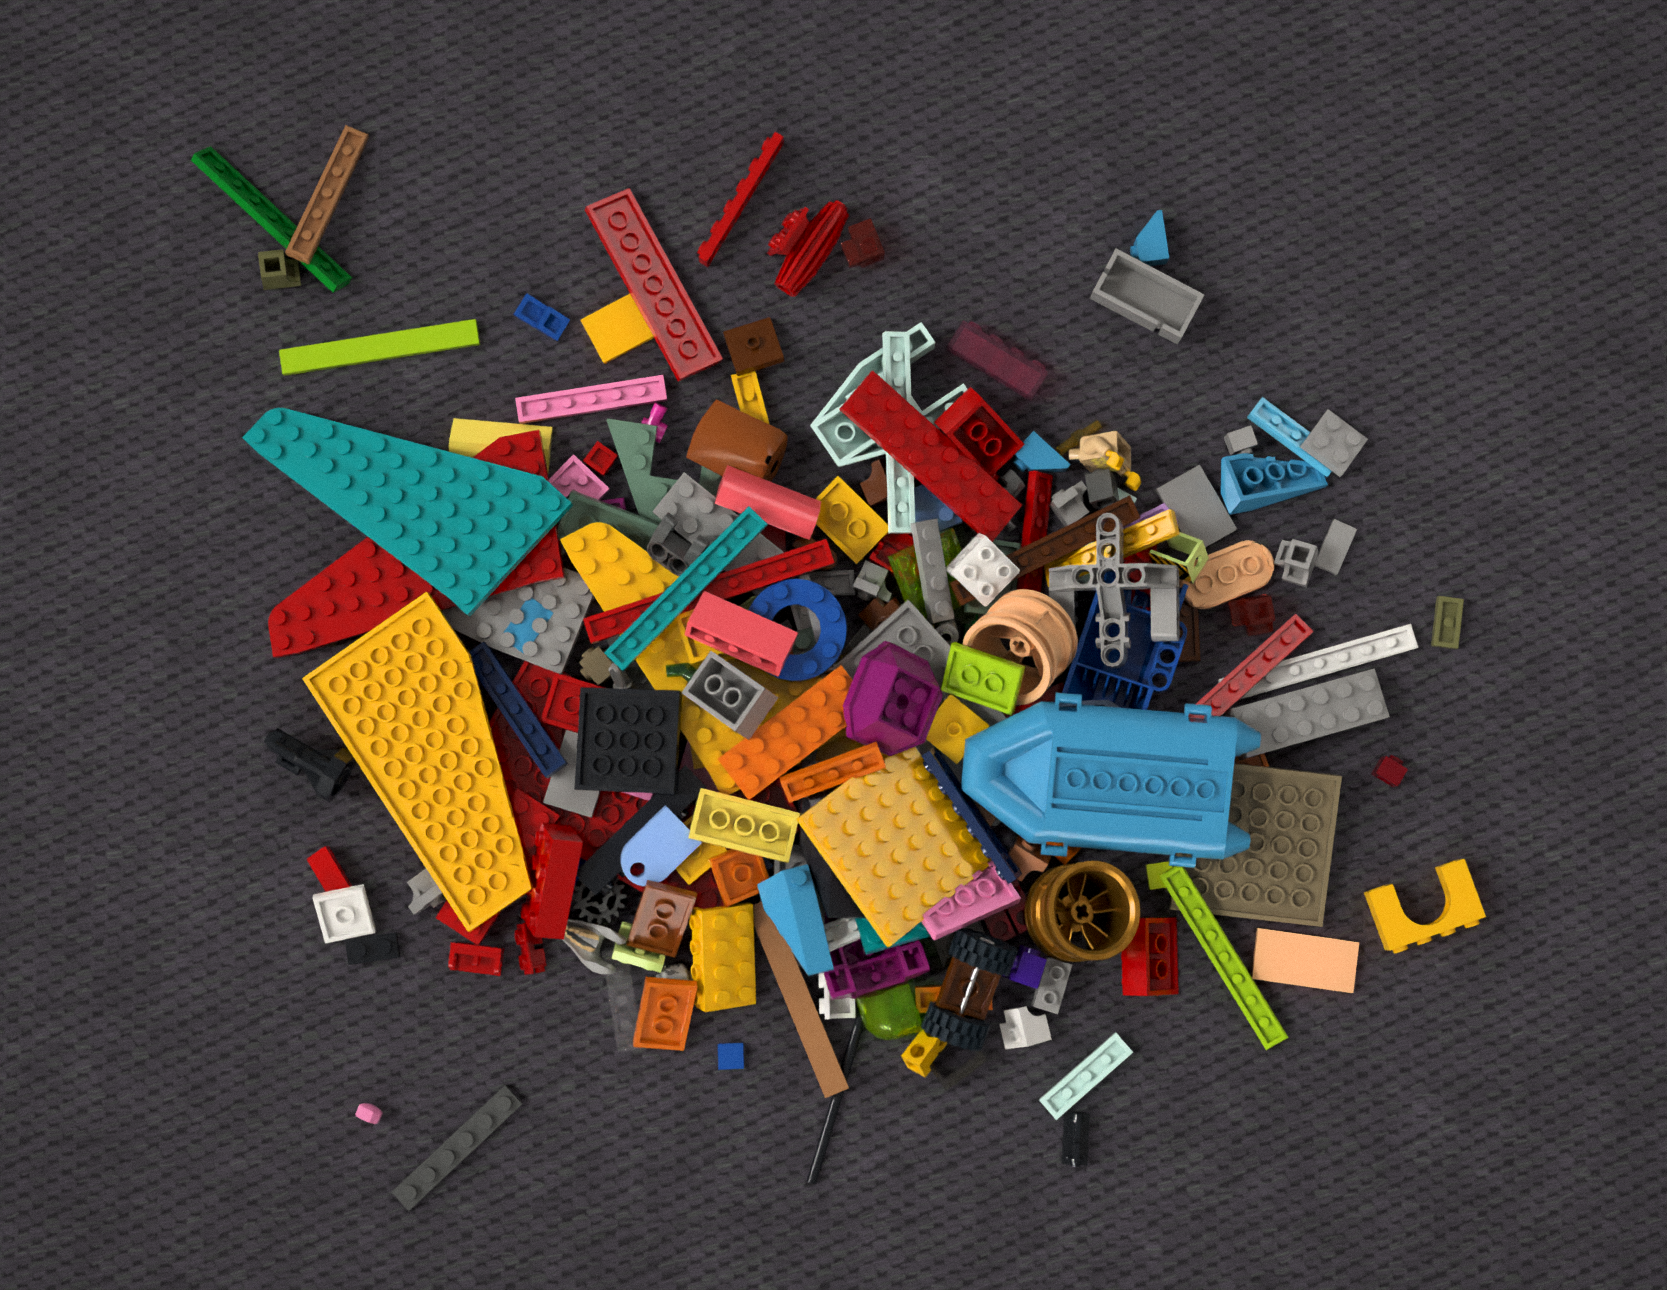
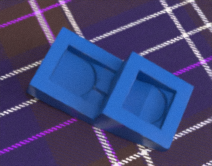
M527 293L513 314L558 341L570 321L564 315L550 306L547 307Z

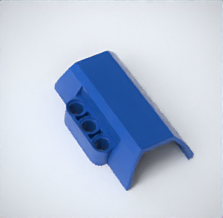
M1108 571L1104 576V581L1107 584L1114 582L1116 579L1115 571ZM1183 584L1179 589L1180 610L1188 589L1186 584ZM1135 589V596L1131 604L1132 590H1124L1126 612H1131V619L1128 622V637L1131 641V648L1128 649L1126 664L1121 668H1111L1104 664L1101 659V649H1097L1096 638H1100L1099 622H1096V614L1100 613L1096 590L1062 693L1081 694L1082 701L1110 700L1120 708L1147 710L1153 692L1155 694H1162L1170 688L1187 637L1185 624L1180 621V629L1183 635L1179 641L1153 642L1151 638V611L1146 610L1147 607H1150V598L1144 592ZM1118 624L1110 626L1108 630L1109 636H1118L1120 633V626ZM1112 650L1109 653L1108 658L1111 663H1115L1120 659L1119 650ZM1165 651H1170L1175 659L1172 663L1167 664L1162 662L1160 655ZM1157 675H1162L1166 678L1167 683L1164 687L1158 688L1154 686L1152 679Z

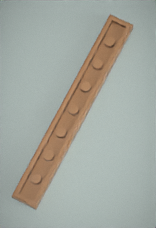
M762 901L754 904V927L825 1098L849 1089L798 962L791 951L792 949L764 911Z

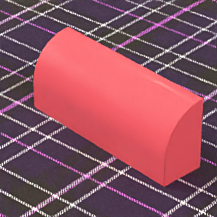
M727 465L718 486L715 504L741 514L749 506L767 524L810 540L819 516L821 501Z
M704 591L688 620L684 635L779 677L795 643L798 632Z

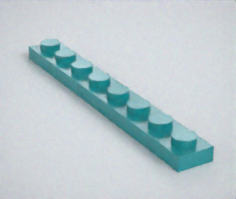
M748 506L604 653L624 671L764 530L767 523Z

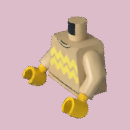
M1118 431L1084 436L1080 439V448L1069 450V461L1071 464L1082 463L1090 472L1101 468L1110 469L1111 472L1118 473L1122 478L1127 477L1124 484L1133 491H1137L1141 485L1139 475L1135 472H1130L1131 446Z

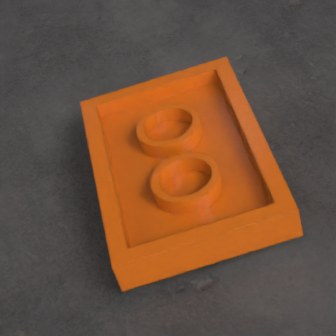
M656 977L645 978L633 1037L634 1047L684 1051L698 987L697 981Z

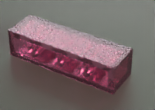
M963 320L949 342L947 351L1031 402L1048 375V372L1045 370L1046 367L1036 360L1031 362L1024 358L1025 354L1019 349L1006 347L1003 345V340L996 335L991 334L988 336L981 331L982 328L972 321L967 323Z

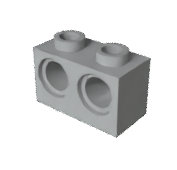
M1045 956L1047 961L1038 989L1035 990L1031 1006L1058 1014L1072 964Z

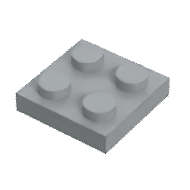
M1327 410L1300 448L1341 477L1368 438L1333 412Z

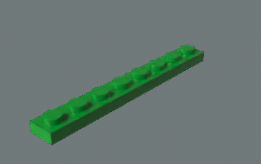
M211 146L194 153L191 161L287 249L297 226ZM319 246L310 264L299 261L333 293L347 286L352 279Z

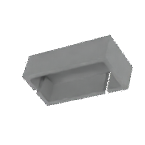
M1115 249L1090 299L1154 332L1155 328L1159 329L1158 335L1178 345L1204 294Z

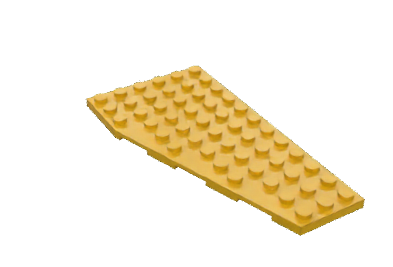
M425 592L302 679L466 930L471 932L532 890L533 885L471 655L430 593Z

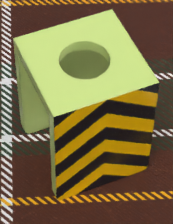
M1179 532V535L1168 539L1167 543L1171 548L1189 554L1186 562L1150 550L1149 555L1153 564L1176 565L1179 569V579L1192 584L1209 559L1203 540ZM1196 558H1198V562H1197L1196 566L1194 567V562H1195Z

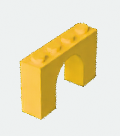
M1457 859L1435 867L1445 894V906L1442 914L1435 921L1426 925L1414 923L1404 914L1393 884H1386L1364 892L1385 950H1393V953H1399L1407 950V945L1417 942V945L1432 941L1431 936L1440 933L1441 937L1455 933L1456 927L1464 925L1465 928L1480 924L1479 919L1486 917L1465 859Z

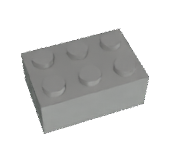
M712 651L709 652L682 691L683 695L748 740L779 698Z

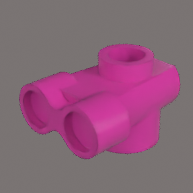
M655 402L649 419L644 417L642 423L658 426L656 442L660 443L668 425L660 421L668 408Z

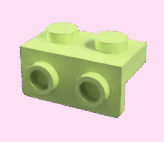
M622 922L618 933L627 939L632 924ZM615 942L612 959L661 973L665 955L627 946L626 943L618 945Z

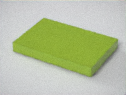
M953 642L948 655L941 691L1012 715L1015 711L1026 666Z

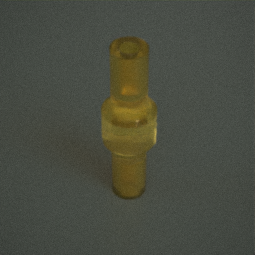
M1095 420L1082 430L1078 429L1070 434L1071 437L1056 447L1057 452L1063 455L1076 445L1079 447L1082 437L1090 436L1102 428L1100 422Z

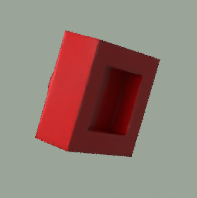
M597 441L583 462L604 477L617 460L618 455Z

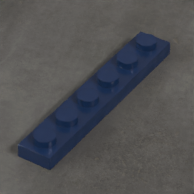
M483 641L469 652L475 673L545 778L548 779L565 767L568 762L491 648Z
M935 747L923 754V764L930 774L935 775L939 781L938 787L941 792L949 796L953 802L952 807L956 814L964 818L969 833L974 838L977 837L981 843L983 854L988 859H992L996 865L995 870L1002 880H1006L1008 884L1020 877L1022 872L971 797L961 790L960 781L939 750Z

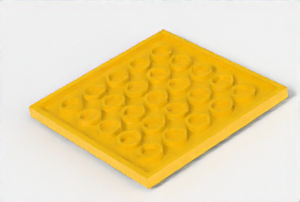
M916 747L892 756L882 754L886 768L859 778H850L796 819L887 947L893 945L924 919L922 915L944 897L950 898L956 893L955 888L960 884L965 886L974 879L972 875L975 872L985 870L989 866L988 862L992 860L983 854L981 843L977 837L974 838L969 833L964 818L956 814L952 807L953 802L949 796L941 792L938 787L939 781L935 775L930 774L923 764L924 759Z

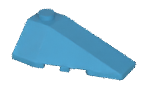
M1248 453L1226 456L1221 459V495L1229 515L1252 511L1325 488L1328 485L1324 475L1306 461L1292 459L1289 462L1280 461L1270 456L1258 458Z
M808 864L783 870L757 884L764 911L771 918L780 935L786 940L792 949V953L807 975L811 976L834 970Z

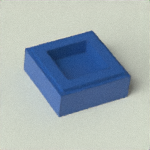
M743 1042L718 1043V1070L744 1069Z

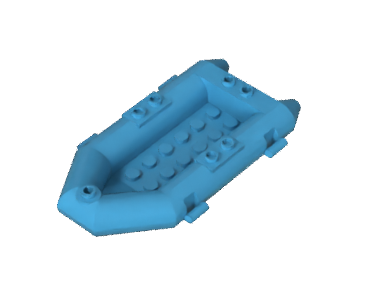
M1056 692L1055 702L1041 701L965 739L961 790L1028 843L1041 844V855L1067 857V848L1070 846L1170 855L1169 866L1195 868L1196 858L1223 860L1248 850L1250 847V834L1229 822L1228 818L1235 757L1258 749L1261 743V733L1235 717L1211 716L1212 706L1185 703L1184 713L1082 705L1081 694ZM1059 703L1076 704V707H1060ZM1189 714L1205 715L1204 719L1189 718ZM1046 842L1063 843V846L1046 845ZM1175 853L1191 854L1192 857L1175 856Z

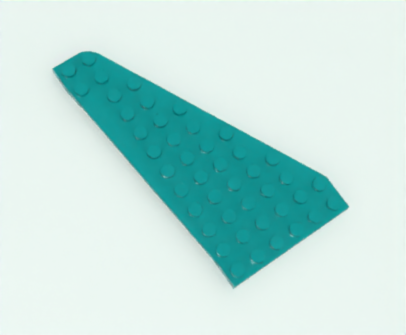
M274 408L267 411L242 437L266 460L447 596L469 617L573 506L543 476L286 408Z

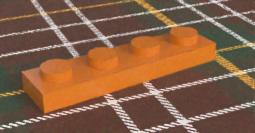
M876 741L779 778L788 802L791 803L845 783L852 777L859 778L886 768Z

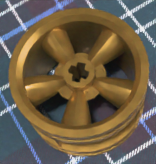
M1085 861L1061 865L1047 870L1031 886L1024 909L1026 927L1036 946L1046 955L1064 962L1104 960L1119 954L1134 938L1140 921V904L1133 884L1118 868L1101 861ZM1086 878L1092 881L1101 891L1090 900L1082 895ZM1065 883L1069 895L1060 900L1058 894ZM1107 912V923L1104 932L1091 923L1093 913ZM1056 914H1058L1060 925H1058ZM1072 931L1082 932L1089 949H1081L1070 942Z

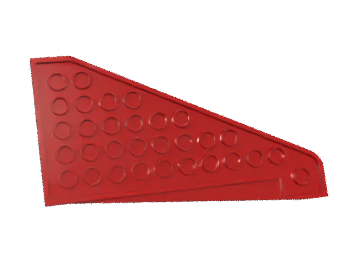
M540 430L499 437L473 457L478 460L543 476L549 482ZM557 525L545 535L490 596L530 584L565 578ZM367 537L274 607L268 619L273 657L280 658L301 654L324 647V645L368 633L425 592L430 593L441 611L456 607L457 605Z

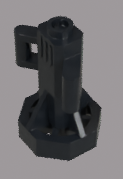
M279 728L275 731L271 730L264 740L268 750L278 755L276 764L297 776L303 769L316 795L329 803L340 793L356 764V760L351 752L344 748L340 750H315Z

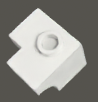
M1027 1006L1004 1010L1006 1022L999 1025L1005 1049L1028 1047L1052 1040L1046 1014L1034 1016L1028 1011Z

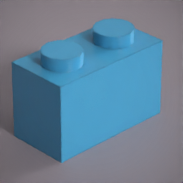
M533 598L525 601L520 608L524 613L523 622L520 624L510 622L503 632H509L515 637L513 647L522 653L523 645L528 641L534 642L539 635L532 628L533 621L536 618H543L548 622L553 615L552 611L545 609L542 604Z

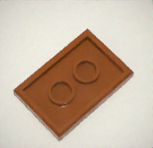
M647 880L626 945L676 958L697 897V892Z

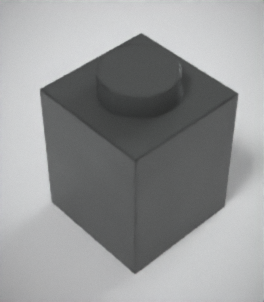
M1096 469L1091 474L1085 475L1089 502L1096 511L1119 501L1116 477L1110 469Z

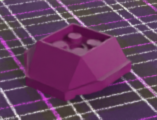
M887 641L882 642L877 648L862 656L843 703L844 718L847 725L846 736L863 745L877 741L881 753L888 756L925 743L943 697L929 662Z

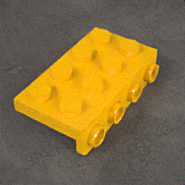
M747 902L733 904L729 907L719 906L706 909L693 907L689 918V924L692 929L690 950L693 954L691 976L694 981H697L698 986L694 1005L704 1012H711L756 1004L753 904Z

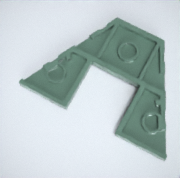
M607 418V423L639 516L660 523L662 520L653 514L652 511L678 479L651 475L658 426ZM702 466L700 482L698 484L716 497L722 476Z

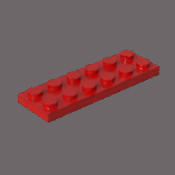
M517 788L510 799V803L529 868L531 857L536 853L535 835L537 831H540L541 823L557 824L562 815L520 788ZM446 900L436 919L476 945H480L500 912L471 932H468Z

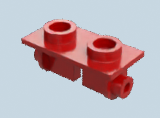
M525 923L516 925L517 930H515L514 936L516 944L520 945L519 966L521 970H524L525 975L534 974L533 968L535 973L545 972L544 966H547L544 948L534 949V945L543 943L542 938L534 937L529 928H526Z

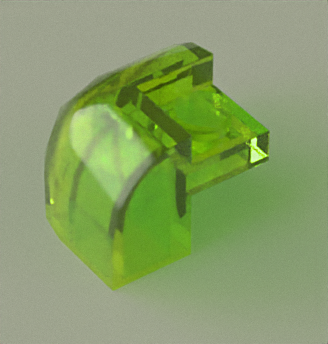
M908 983L856 998L862 1021L866 1029L875 1037L890 1041L922 1031L919 1010L916 1009Z

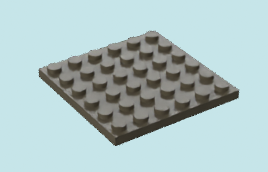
M1234 763L1228 821L1250 834V847L1248 850L1223 860L1196 858L1195 868L1184 867L1214 915L1323 926L1342 781L1341 775ZM1176 853V856L1192 857L1191 854ZM1171 896L1169 906L1170 910L1180 911V909L1178 908L1177 904Z

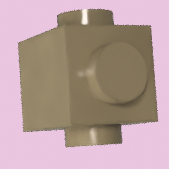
M599 646L596 649L591 647L581 656L583 659L579 663L583 668L580 672L588 682L594 680L598 686L603 687L612 680L609 667L614 662L604 653L606 650L603 651Z

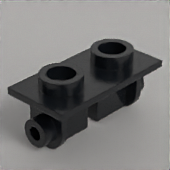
M1064 1113L1062 1164L1073 1167L1087 1166L1090 1114Z

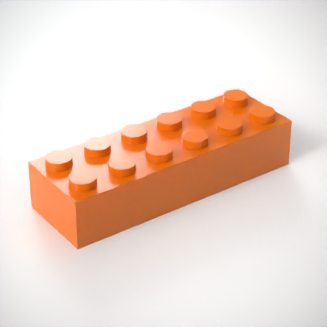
M842 665L757 728L749 740L744 738L718 758V761L748 800L847 726L844 718L843 703L853 680Z

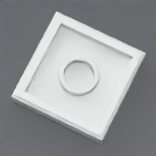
M364 884L313 895L325 944L376 932Z

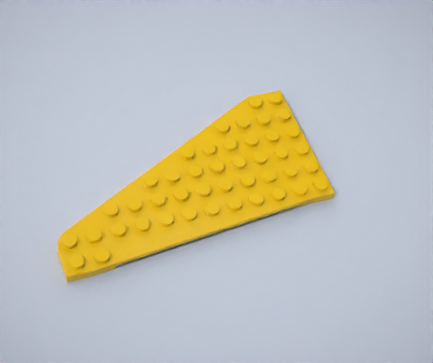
M591 523L560 539L571 562L604 612L663 593L679 577L653 560L647 551L606 523ZM676 619L635 659L655 690L683 691L702 664V662L691 665ZM728 654L720 655L725 661L779 697L758 728L822 680L819 676L800 682L781 680ZM682 694L681 731L711 775L719 793L731 795L737 792L740 788L718 761V758L745 737L732 730ZM846 727L840 730L837 734H835L833 737H831L817 749L846 735Z

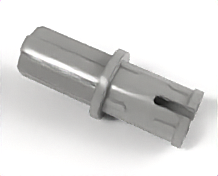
M612 663V666L609 667V673L614 682L613 688L633 689V681L627 676L626 671H622L615 663Z

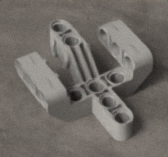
M1102 514L1097 520L1096 564L1067 565L1049 569V597L1055 600L1067 612L1075 629L1076 622H1078V617L1076 616L1077 591L1097 590L1100 613L1096 614V622H1099L1100 638H1096L1097 649H1101V659L1107 666L1115 669L1123 667L1127 662L1128 649L1131 648V641L1128 637V622L1131 619V612H1126L1124 590L1151 589L1152 641H1179L1180 601L1178 567L1176 565L1152 563L1123 564V523L1114 514ZM1108 520H1115V529L1111 532H1105L1104 524ZM1114 545L1116 553L1114 556L1106 558L1104 556L1105 548ZM1135 570H1140L1142 573L1140 581L1131 583L1130 574ZM1088 571L1090 573V580L1086 584H1080V574ZM1108 571H1115L1116 579L1114 582L1105 583V574ZM1118 624L1120 626V633L1116 637H1110L1108 633L1110 626ZM1112 650H1119L1120 659L1115 663H1111L1108 658L1109 653Z

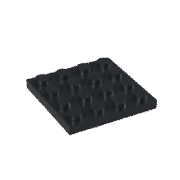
M581 687L574 790L676 794L682 691Z

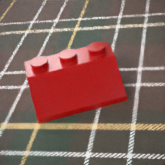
M1177 917L1140 918L1134 938L1121 953L1123 995L1157 996L1179 994Z

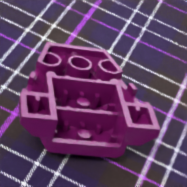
M825 912V924L838 919L828 918ZM861 939L830 952L834 970L824 972V978L831 1000H841L848 997L855 999L905 984L909 979L919 977L930 971V967L919 940L866 955Z

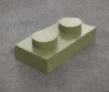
M1445 596L1436 597L1432 647L1458 649L1464 599Z

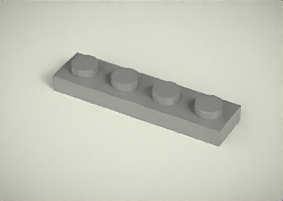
M937 519L910 523L927 621L929 623H936L954 619Z

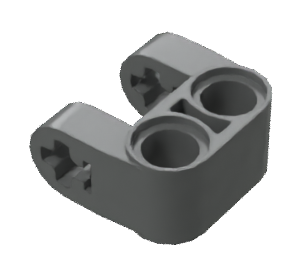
M668 512L653 533L647 546V552L653 560L673 574L680 576L708 548L710 541L701 535L695 539L692 545L673 532L679 519Z

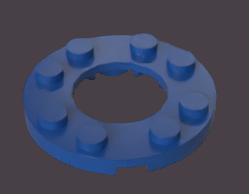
M788 579L774 583L763 590L755 598L749 611L773 621V618L780 610L793 605L807 607L816 614L820 621L821 633L815 646L804 654H789L779 677L770 674L781 680L807 681L824 674L837 662L845 647L847 622L839 602L826 588L809 580Z

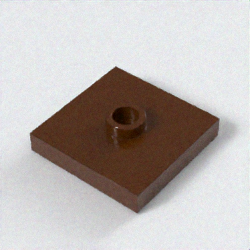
M770 317L723 331L737 376L785 362Z

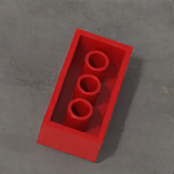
M541 823L540 831H537L535 835L536 853L532 855L530 861L533 889L526 893L527 900L526 903L522 904L521 918L525 921L527 928H529L534 937L564 939L583 841L570 825Z

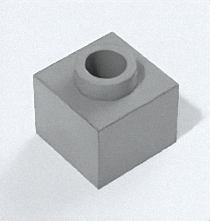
M1251 425L1227 433L1224 437L1230 456L1243 453L1251 454L1253 453L1252 449L1258 444Z

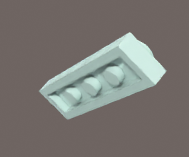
M1115 1032L1045 1093L1039 1101L1057 1120L1130 1056L1133 1051Z

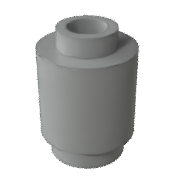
M953 619L933 624L935 630L950 646L953 642L958 641V628Z

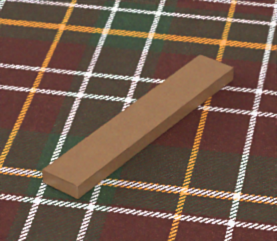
M345 125L285 251L286 256L310 264L366 146L369 134Z

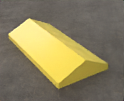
M454 418L449 439V452L473 458L499 437L540 430L547 472H549L553 427Z
M700 788L688 838L789 863L798 825L796 819L800 816V813Z

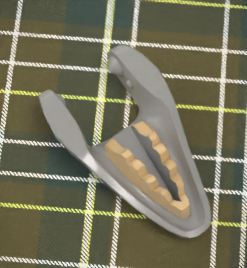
M568 919L565 937L562 939L588 969L604 975L614 974L616 971L612 964L601 959L600 947L604 938L606 937L618 945L625 944L627 941L625 936L608 927Z

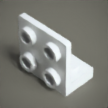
M978 533L946 566V572L957 579L983 606H988L1020 572L1008 557L987 536Z

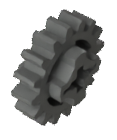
M617 878L613 882L615 887L603 898V903L601 904L599 901L589 902V900L596 896L591 890L588 897L583 899L586 885L578 879L581 886H574V890L578 894L572 896V899L578 901V904L573 908L582 910L579 915L580 918L587 915L589 916L588 923H592L595 918L598 925H602L603 918L610 923L612 922V914L617 917L620 916L617 909L626 907L625 904L621 903V899L627 898L626 894H621L625 884L618 885L619 879ZM616 895V902L610 910L609 901L612 896ZM587 907H597L601 914L592 913Z

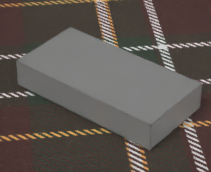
M1333 519L1314 566L1337 575L1357 529Z

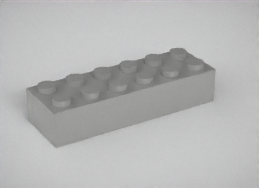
M685 472L652 511L661 520L669 512L679 519L674 529L678 534L691 544L701 535L710 541L709 546L739 517L732 510L715 504L716 497ZM760 533L724 570L727 572L784 552ZM769 586L751 592L758 596L763 590H765Z
M1375 668L1232 708L1225 713L1226 717H1235L1261 733L1260 747L1238 756L1239 760L1390 717Z

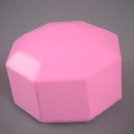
M369 1103L360 1104L356 1111L358 1118L372 1124L379 1123L383 1114L378 1107Z

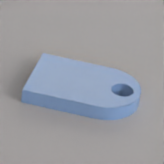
M665 805L625 844L620 857L621 867L626 877L637 885L645 886L647 880L660 883L702 842L689 839L690 829ZM636 862L644 865L643 873L638 876L630 873L631 866Z

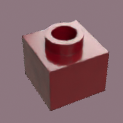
M1393 755L1389 757L1383 756L1378 761L1371 775L1391 787H1397L1408 769L1402 766L1404 762Z

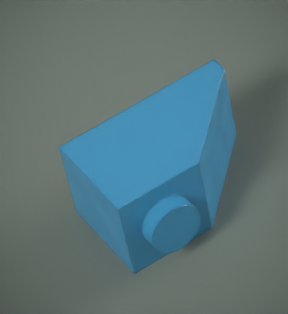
M1162 210L1156 211L1136 237L1134 246L1130 247L1131 256L1149 266L1167 264L1169 260Z
M1034 431L1024 440L1023 443L1025 445L1012 456L1015 459L1013 464L1022 472L1025 470L1043 473L1066 472L1071 465Z

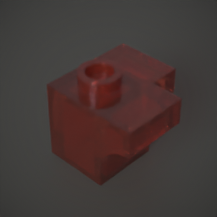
M871 218L848 227L851 239L842 242L841 248L850 268L855 266L863 268L884 260L885 252Z
M1260 594L1228 601L1232 626L1245 625L1247 636L1273 631V621L1276 620L1270 595Z

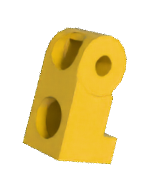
M922 1029L901 1056L907 1068L926 1078L931 1071L930 1065L938 1056V1053L945 1048L947 1042L931 1036V1034L926 1033Z

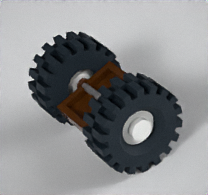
M965 927L957 930L949 949L952 959L937 1000L929 1003L921 1028L926 1033L931 1034V1036L939 1038L943 1042L951 1043V1045H957L963 1049L968 1048L972 1051L982 1050L991 1026L985 1020L999 979L1002 975L1008 976L1010 974L1018 949L999 938H994L980 931Z

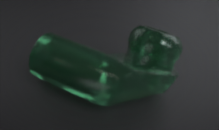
M689 663L666 665L667 678L682 676L688 683L697 671Z

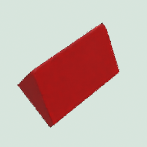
M324 846L307 858L309 865L325 892L352 887L329 846Z

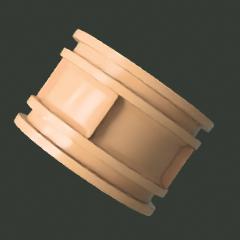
M1018 589L1000 597L988 612L967 631L962 645L1026 666L1016 705H1025L1040 698L1052 685L1055 678L1061 675L1071 664L1077 652L1078 639L1075 626L1061 605L1043 593L1029 589ZM1000 638L1010 639L1011 649L1009 651L1005 649ZM1032 656L1036 668L1023 664V658Z

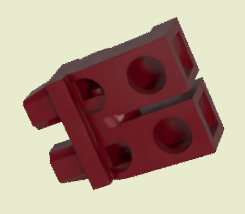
M1017 879L1011 882V884L1021 897L1019 903L983 919L990 935L1003 940V942L1016 936L1006 915L1007 912L1018 934L1027 930L1024 911L1026 897Z

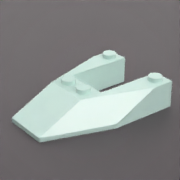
M922 322L907 331L910 338V365L935 347V341ZM883 348L856 366L810 425L838 467L886 455V451L839 410L872 370L884 380ZM963 383L923 411L912 396L911 403L916 410L942 431L934 421L967 388Z

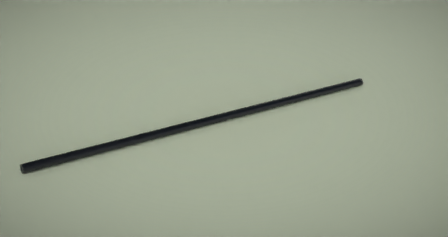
M873 993L862 996L841 1064L846 1081L849 1077ZM844 1091L832 1095L808 1174L807 1182L817 1183Z

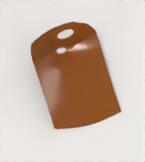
M716 399L699 422L693 434L686 458L720 476H723L727 465L772 482L781 466L788 436L780 429ZM768 456H771V461L767 465L765 460ZM778 460L777 466L774 472L771 474V469L774 463Z

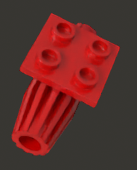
M837 200L834 203L829 201L810 222L806 217L809 211L807 207L800 210L795 209L792 214L789 213L781 224L784 228L779 233H775L768 243L770 249L767 252L770 256L774 254L786 255L774 282L776 287L782 292L795 297L816 275L837 244L849 217L847 213L848 208L843 203Z

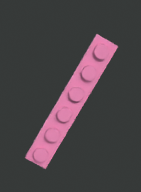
M663 375L515 398L520 424L668 401Z

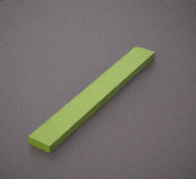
M472 319L281 349L279 354L282 374L286 376L480 345L477 320Z
M1174 866L1160 874L1159 877L1264 1048L1268 1050L1287 1039L1288 1035L1186 869Z

